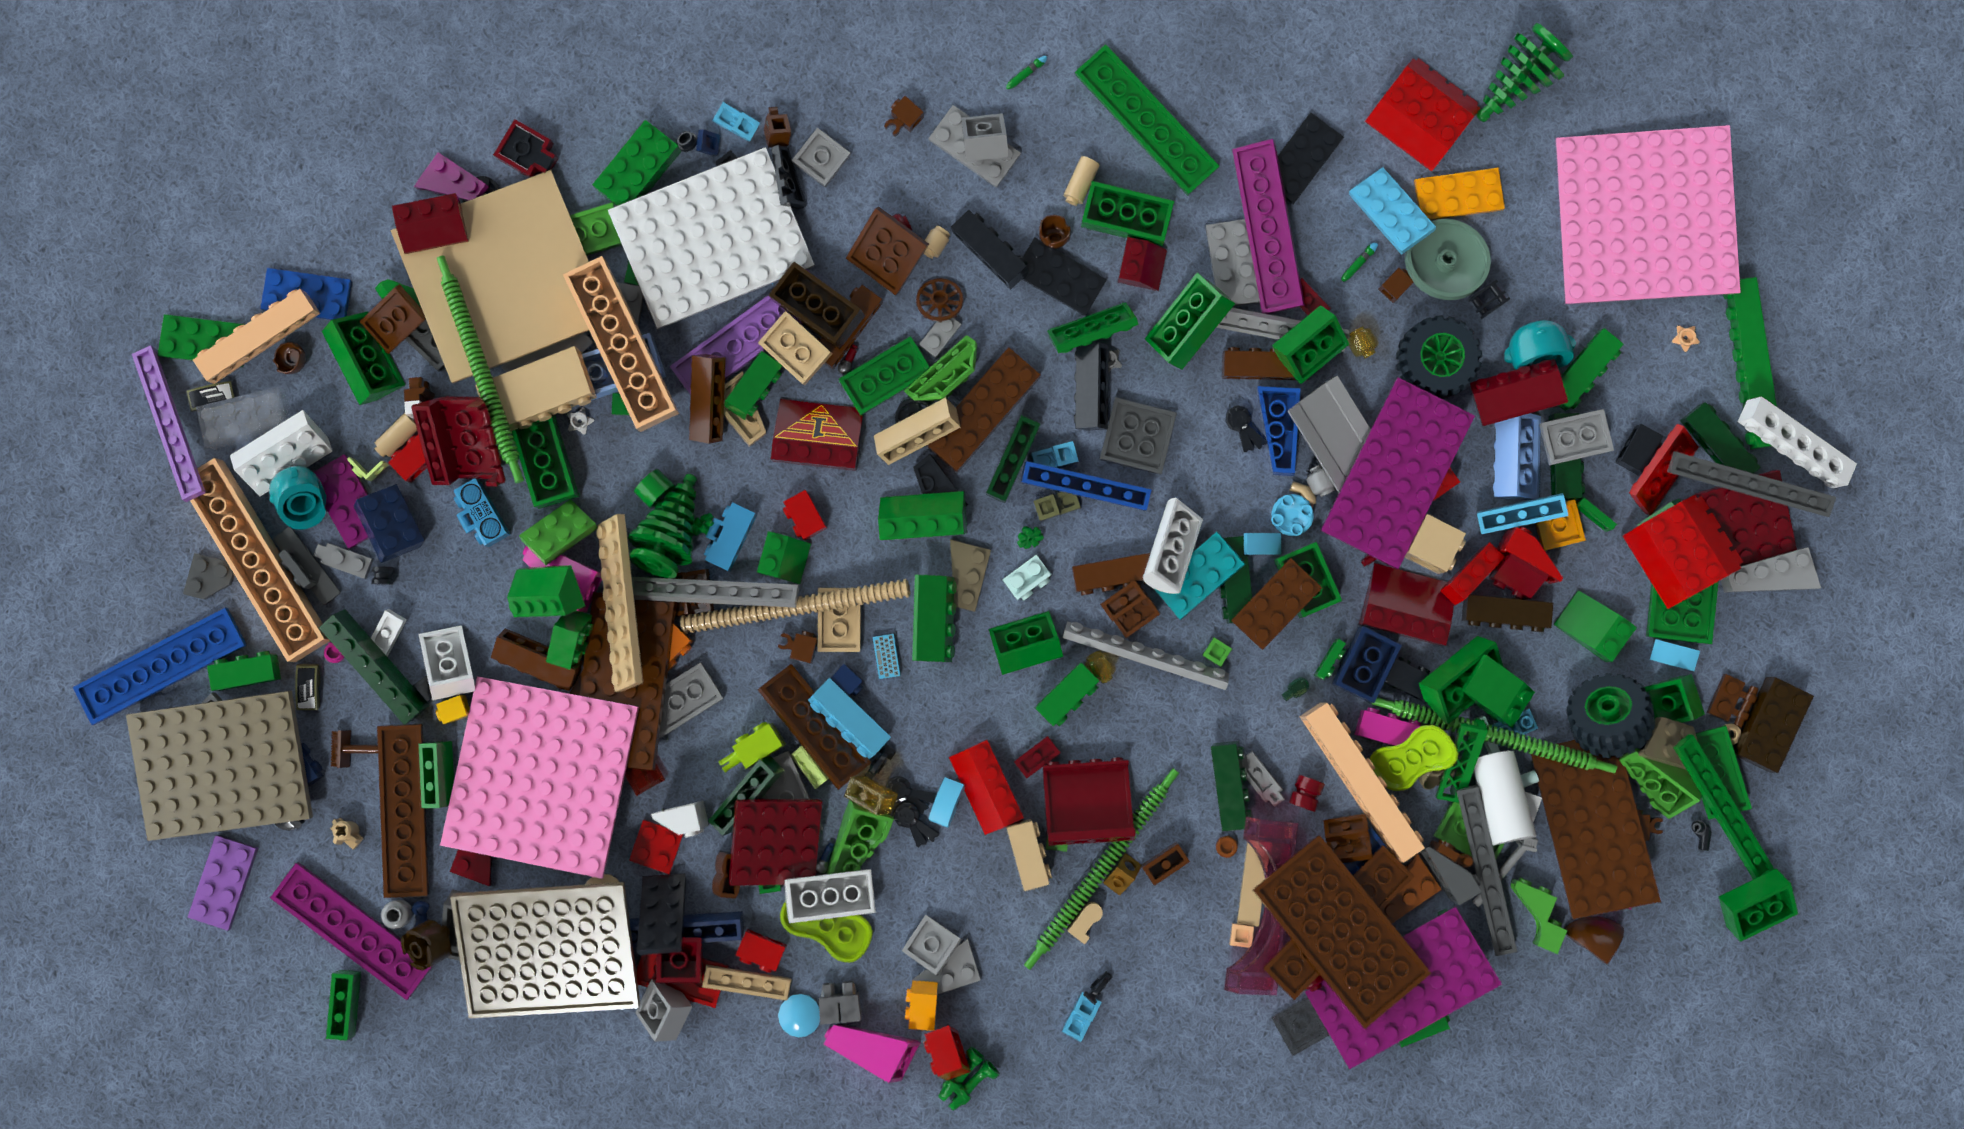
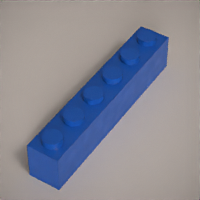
M1028 461L1024 463L1020 483L1143 511H1147L1151 495V489Z

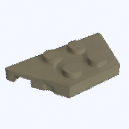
M1664 717L1655 718V728L1652 731V736L1647 741L1645 748L1639 750L1638 756L1686 770L1673 747L1688 734L1694 735L1697 740L1694 727Z

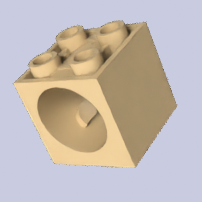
M1426 514L1405 558L1437 574L1445 573L1448 570L1451 571L1457 560L1454 558L1457 551H1461L1465 545L1466 540L1464 537L1466 533Z

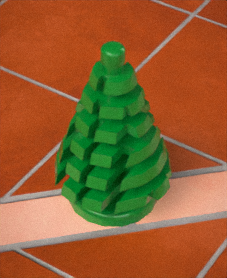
M1536 22L1532 27V32L1542 42L1539 48L1522 34L1517 33L1514 38L1515 42L1530 58L1510 44L1507 52L1521 68L1519 69L1510 60L1503 57L1501 61L1502 66L1513 76L1508 78L1500 70L1497 71L1495 77L1504 86L1500 89L1491 82L1488 88L1494 96L1490 99L1489 96L1485 95L1483 102L1486 105L1476 114L1481 122H1486L1493 112L1497 115L1504 112L1500 108L1502 103L1510 109L1513 108L1516 104L1509 97L1511 94L1522 102L1527 99L1528 96L1519 88L1520 84L1532 94L1540 93L1541 90L1528 77L1529 75L1546 88L1553 85L1545 73L1537 67L1538 65L1557 80L1564 77V73L1548 56L1554 53L1561 60L1568 62L1573 58V55L1552 33Z
M686 474L683 484H676L672 490L675 492H668L664 502H659L655 506V510L647 514L646 519L638 524L637 529L628 535L629 542L635 547L629 555L630 562L649 574L672 579L677 576L679 571L678 565L684 566L692 563L693 555L691 551L693 549L692 537L694 536V529L691 525H694V515L692 513H694L695 509L693 500L696 497V491H694L693 486H695L697 481L696 476L693 474Z

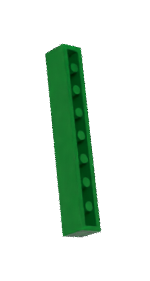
M1757 277L1740 279V293L1723 294L1728 304L1726 317L1731 323L1729 337L1734 343L1732 356L1733 360L1737 362L1738 368L1736 380L1740 383L1741 388L1739 401L1743 403L1744 407L1747 400L1762 396L1777 407ZM1747 431L1745 434V441L1750 446V450L1773 447L1763 442L1755 433Z

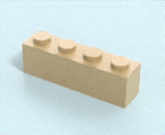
M945 397L874 435L877 455L890 465L961 428L957 409Z

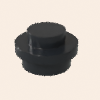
M685 131L679 135L677 142L681 151L688 152L696 147L697 136L694 133Z

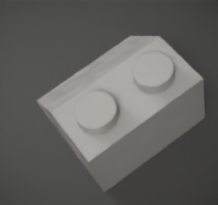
M1003 113L961 118L966 162H979L985 159L999 160L1003 157H1008L1007 134Z
M651 979L640 1002V1006L635 1013L655 1042L671 1041L677 1039L692 1005L683 992L664 983L659 984L656 982V979Z

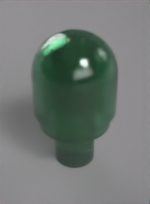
M1299 677L1289 683L1287 686L1288 690L1282 694L1283 699L1288 701L1292 697L1297 698L1305 694L1310 686L1308 680Z

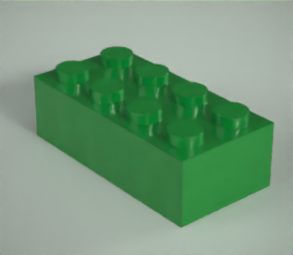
M644 120L592 185L610 202H613L615 206H619L648 194L682 151L675 142L647 120Z
M1092 181L1081 227L1123 238L1141 239L1162 247L1174 201Z
M551 415L552 417L549 420H538L533 422L528 428H518L512 431L518 448L517 451L520 454L519 459L532 503L538 509L580 497L557 418L554 415Z

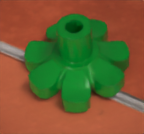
M711 513L704 514L700 519L697 517L694 520V525L691 526L694 529L695 536H698L700 533L706 535L709 528L713 526L714 522L712 519L714 516Z
M1025 526L1021 530L1022 533L1018 534L1019 541L1017 544L1020 548L1024 547V549H1029L1031 545L1036 547L1039 541L1043 540L1044 536L1040 528L1035 527L1032 530V528Z

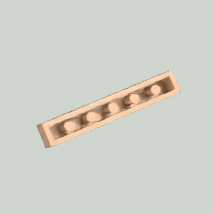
M295 289L289 292L287 298L281 302L277 301L271 304L264 313L254 315L246 325L236 327L233 330L234 333L228 337L218 339L215 342L216 345L210 349L207 348L197 354L198 357L193 359L205 380L215 384L321 313L307 292Z

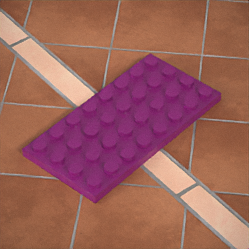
M1396 378L1320 531L1399 569L1475 415L1400 378Z
M1456 907L1403 936L1404 940L1429 969L1431 974L1366 1029L1362 1028L1325 980L1321 983L1322 987L1318 990L1311 992L1309 989L1305 991L1349 1069L1502 985Z

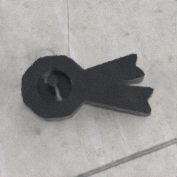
M1236 405L1228 409L1225 422L1229 429L1239 432L1243 452L1254 450L1250 439L1258 449H1261L1262 445H1266L1267 442L1250 426L1252 417L1249 410L1243 406Z
M902 776L890 778L885 786L886 795L890 800L895 803L906 800L912 802L919 808L922 815L924 810L929 807L921 800L934 803L933 798L936 796L935 792L912 789L909 781Z
M903 801L894 809L893 818L899 826L910 828L917 847H920L921 844H927L924 835L931 842H934L935 837L939 836V832L919 819L920 810L914 803Z

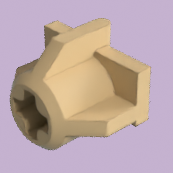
M341 818L332 821L333 826L330 829L334 836L333 843L342 845L345 842L355 850L364 839L359 834V826L355 822L344 821Z

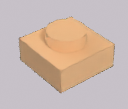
M1232 923L1229 945L1252 948L1254 926Z

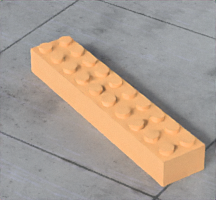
M213 458L197 468L206 493L190 500L287 662H297L328 643L330 640L319 629L323 624L302 588L293 580L294 575L290 570L287 571L280 563L282 560L278 555L280 552L223 460Z

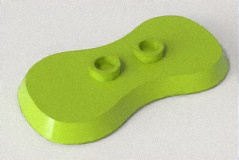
M1426 725L1417 728L1405 742L1399 745L1377 749L1372 753L1370 761L1375 767L1373 772L1377 777H1382L1387 784L1386 788L1393 791H1403L1410 788L1421 775L1430 771L1445 770L1453 766L1457 760L1458 752L1454 742L1445 731L1437 726Z
M786 900L780 912L781 923L789 933L799 937L811 938L819 942L833 958L841 962L851 963L857 961L866 952L872 939V927L862 915L789 923Z

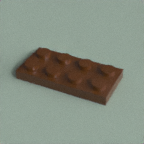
M1290 558L1231 621L1263 650L1322 587Z

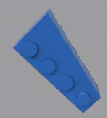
M1257 386L1273 475L1295 476L1298 428L1287 411L1300 401V388Z

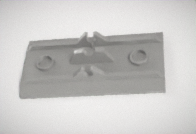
M1337 375L1303 398L1287 412L1339 493L1371 429Z

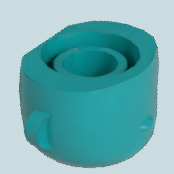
M1540 320L1531 322L1520 327L1513 334L1509 347L1505 350L1504 360L1507 363H1512L1514 370L1523 366H1530L1544 360L1554 359L1559 369L1569 364L1574 358L1573 349L1576 346V341L1571 335L1567 334L1560 324L1554 321Z
M292 466L283 469L273 477L269 486V500L275 505L278 515L287 526L302 530L314 527L323 520L326 514V493L320 479L313 471L304 466Z

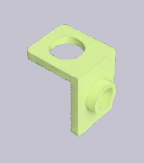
M349 457L347 459L354 466L352 468L353 472L358 477H364L369 481H373L389 466L387 462L380 461L368 473L354 458Z

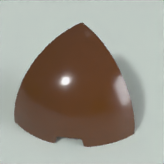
M1601 916L1579 918L1564 928L1567 930V937L1577 945L1587 949L1605 964H1608L1615 955L1624 935L1623 926Z

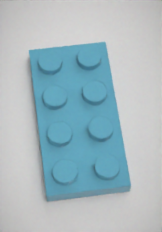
M1383 167L1349 191L1351 198L1401 255L1436 230V226Z

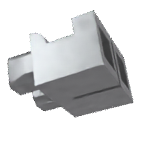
M854 981L842 982L843 993L835 994L834 983H824L822 985L819 997L820 1025L840 1023V1020L842 1023L861 1021L862 1012L859 992H856Z

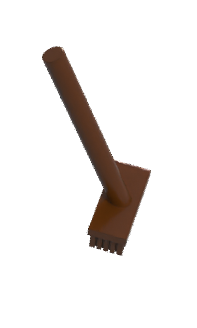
M351 730L332 731V759L330 766L337 768L350 767V753L378 754V745H351Z

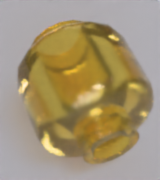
M1362 326L1349 334L1348 346L1355 357L1363 356L1366 359L1376 353L1374 349L1378 347L1379 342L1370 328Z
M1099 650L1086 657L1085 667L1102 684L1113 678L1112 674L1116 671V667L1107 652Z

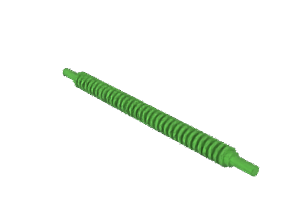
M439 256L437 261L442 273L441 286L452 312L451 314L459 332L473 377L477 383L480 397L485 402L486 408L489 411L491 426L493 427L497 445H499L498 448L501 450L500 453L503 461H506V464L510 466L515 483H521L524 479L518 465V456L520 454L517 451V446H515V441H513L512 431L501 405L490 369H488L489 366L483 354L467 304L463 298L462 290L458 279L451 274L445 256Z
M1377 697L1375 703H1371L1372 705L1392 710L1393 713H1396V716L1401 714L1402 718H1405L1407 714V719L1409 720L1412 717V720L1416 721L1418 717V722L1420 723L1423 720L1424 724H1427L1428 721L1429 725L1434 724V726L1438 727L1440 724L1441 729L1445 727V730L1448 731L1451 727V731L1455 732L1456 730V733H1458L1461 723L1473 725L1475 721L1471 720L1470 722V719L1466 718L1464 722V717L1459 719L1458 716L1451 723L1446 724L1434 710L1431 712V708L1428 707L1426 709V706H1422L1420 709V705L1416 704L1415 706V703H1411L1409 706L1408 701L1404 703V700L1401 699L1400 701L1395 700L1393 702ZM1489 724L1487 726L1488 733L1485 738L1487 742L1488 740L1490 743L1495 741V744H1500L1501 746L1506 744L1508 748H1517L1518 751L1522 750L1525 753L1528 751L1529 754L1534 752V755H1539V757H1544L1545 755L1546 759L1550 758L1553 761L1556 759L1557 762L1561 761L1564 764L1567 762V765L1578 766L1581 769L1584 767L1585 770L1597 768L1614 774L1617 770V765L1596 760V757L1590 753L1587 754L1584 751L1581 753L1580 750L1576 751L1573 748L1570 750V747L1559 746L1556 743L1553 746L1552 742L1548 743L1545 740L1542 742V739L1537 740L1535 737L1531 739V736H1525L1524 734L1520 736V733L1517 732L1514 735V731L1509 732L1507 729L1503 732V728L1498 729L1496 726L1492 728V725ZM1465 731L1464 735L1467 733V736H1469L1471 732Z
M1172 768L1160 785L1153 786L1152 789L1155 792L1150 791L1151 797H1145L1148 801H1142L1145 804L1144 807L1140 804L1138 807L1141 808V811L1135 810L1138 815L1132 814L1135 818L1133 826L1136 834L1139 835L1140 833L1137 830L1138 828L1140 830L1143 829L1140 826L1141 824L1144 826L1147 824L1144 820H1150L1147 817L1148 814L1151 817L1154 815L1151 813V810L1157 811L1154 806L1160 807L1157 802H1164L1161 797L1167 798V789L1179 775V772ZM1133 841L1111 842L1114 846L1109 844L1108 848L1111 850L1106 849L1104 852L1107 855H1101L1104 859H1098L1100 865L1095 863L1094 865L1097 869L1091 868L1094 873L1092 874L1090 871L1087 873L1090 878L1084 877L1087 882L1082 880L1081 884L1084 886L1078 885L1077 888L1080 891L1075 889L1074 893L1077 895L1072 894L1070 897L1073 900L1069 898L1067 900L1070 904L1065 903L1066 909L1063 907L1060 909L1063 914L1058 912L1059 918L1056 916L1053 918L1056 923L1050 922L1053 927L1048 925L1047 929L1049 932L1047 930L1043 931L1046 936L1041 934L1040 938L1042 941L1037 939L1036 949L1024 964L1026 968L1031 970L1043 953L1046 954L1047 951H1051L1049 945L1054 947L1055 944L1052 941L1058 942L1056 936L1061 938L1062 935L1059 932L1064 934L1065 930L1063 927L1067 929L1069 926L1066 923H1072L1069 919L1074 920L1073 914L1076 916L1079 914L1076 909L1082 910L1079 905L1083 907L1086 905L1083 900L1089 901L1086 896L1092 897L1090 891L1095 893L1096 890L1093 887L1098 889L1099 885L1096 883L1101 884L1103 882L1100 878L1105 879L1106 877L1103 874H1109L1107 868L1109 870L1113 869L1110 864L1115 866L1116 863L1113 860L1115 859L1118 862L1120 859L1117 855L1122 857L1123 854L1120 851L1125 853L1126 849L1123 847L1129 848L1130 845L1127 842L1132 844Z

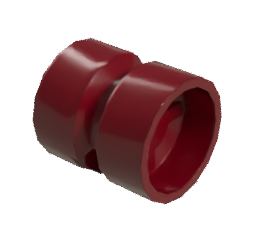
M1298 775L1295 783L1297 791L1292 792L1289 803L1315 812L1319 803L1317 796L1322 795L1325 784Z

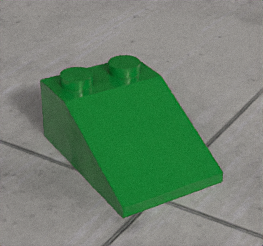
M1579 590L1553 624L1604 662H1613L1637 628L1618 613Z
M1485 654L1461 689L1493 720L1511 728L1520 718V715L1535 693L1524 681Z

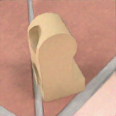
M1096 902L1087 903L1068 927L1067 931L1083 944H1086L1090 938L1086 932L1103 915L1101 906Z

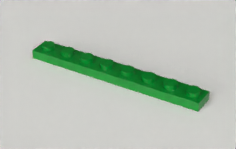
M1688 734L1673 748L1754 880L1774 870V867L1695 736Z

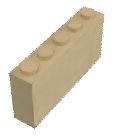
M575 346L492 378L511 431L518 428H528L533 422L538 420H549L552 417L551 415L567 413L571 411L572 407L587 405L591 403L592 399L597 398L581 351ZM476 384L475 386H476L478 395H479V397H480V393H479V391H478L477 384Z

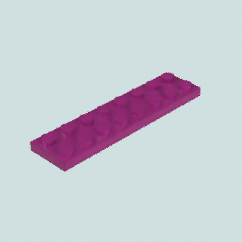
M1269 139L1232 149L1262 313L1269 314L1305 306L1275 140Z
M299 862L295 863L270 897L405 1000L412 996L433 967L431 966L425 970L414 968L410 964L413 961L408 953L403 954L401 939Z

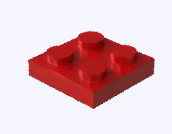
M643 820L629 861L670 874L684 834L678 835L665 826Z

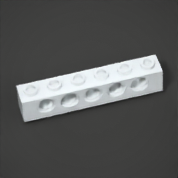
M1762 396L1747 400L1738 420L1740 424L1745 426L1747 431L1755 433L1763 442L1772 445L1779 453L1792 459L1796 465L1808 470L1810 475L1818 477L1825 482L1826 486L1837 488L1849 484L1857 463Z

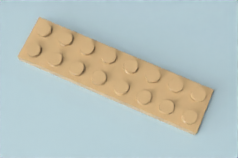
M616 514L597 525L596 535L599 539L600 547L598 554L602 566L601 579L604 585L603 599L606 604L605 619L608 623L607 639L610 643L611 652L609 659L613 670L612 683L615 692H623L642 684L643 679L625 514Z

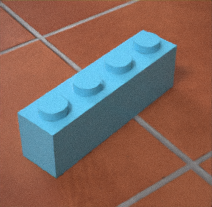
M1563 493L1477 512L1481 534L1568 516Z
M830 678L808 699L812 709L817 713L821 712L826 717V722L831 727H836L847 742H852L857 747V752L863 757L872 758L891 738Z

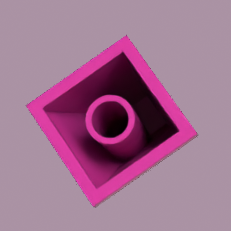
M526 546L523 551V561L530 568L572 565L585 604L584 607L577 611L587 612L592 602L593 593L597 591L602 581L601 572L563 554L545 565Z
M837 1024L827 1030L824 1045L884 1081L892 1083L902 1081L921 1042L905 1037Z

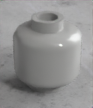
M1321 464L1310 469L1311 474L1307 476L1306 480L1314 495L1320 494L1323 497L1336 490Z
M400 899L387 903L381 912L384 925L392 929L404 927L411 921L413 916L410 904Z

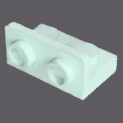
M1035 555L1002 580L1017 600L1022 598L1024 601L1034 594L1031 590L1036 586L1042 588L1049 583V577L1052 574L1047 570L1039 557Z

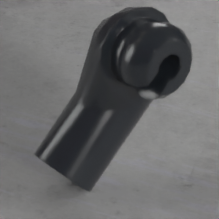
M1696 820L1692 823L1691 828L1699 838L1698 849L1709 851L1712 832L1703 821Z

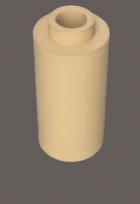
M1081 156L1064 192L1067 203L1074 206L1083 204L1091 182L1094 180L1099 169V163L1088 157Z
M404 413L374 442L376 445L374 449L382 457L386 455L391 457L394 452L417 432L415 421Z

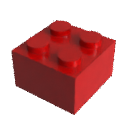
M948 1025L925 1034L926 1041H924L926 1052L928 1054L931 1053L933 1062H930L934 1075L937 1074L938 1077L947 1081L971 1072L958 1030Z

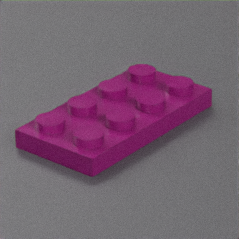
M344 454L317 469L314 473L320 479L326 493L325 508L346 546L351 549L368 539L367 533L353 506L356 499L369 494L360 478L353 472V466L347 460V455Z

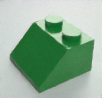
M768 531L757 573L800 584L811 543Z
M1692 673L1645 686L1646 692H1649L1655 718L1664 717L1683 723L1705 715Z

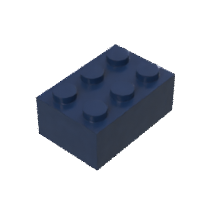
M397 484L356 499L353 507L381 563L422 546L424 539Z
M1364 626L1358 627L1331 684L1368 703H1375L1402 645Z

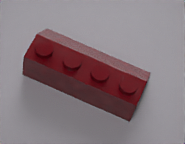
M1554 359L1544 360L1534 365L1523 366L1513 371L1502 372L1498 375L1481 378L1470 383L1473 400L1482 426L1568 403L1562 378Z

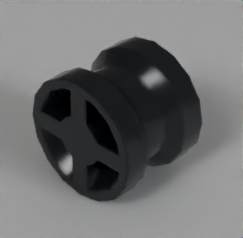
M372 567L374 578L371 584L393 585L391 574L394 572V567Z

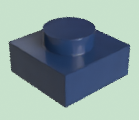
M704 129L698 130L696 151L710 156H717L720 135Z

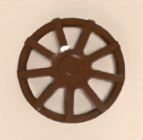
M942 278L933 279L923 284L918 290L916 305L924 318L942 322L957 316L963 306V294L959 286L954 282ZM935 282H945L942 290H937ZM929 284H931L934 291L932 294L923 290ZM948 284H951L956 289L947 294L945 291ZM959 293L960 301L949 300L950 297ZM922 294L931 300L920 302V295ZM932 304V307L927 312L921 307ZM948 304L958 305L955 311H952ZM936 308L938 309V317L930 315ZM942 308L946 309L949 315L942 317Z

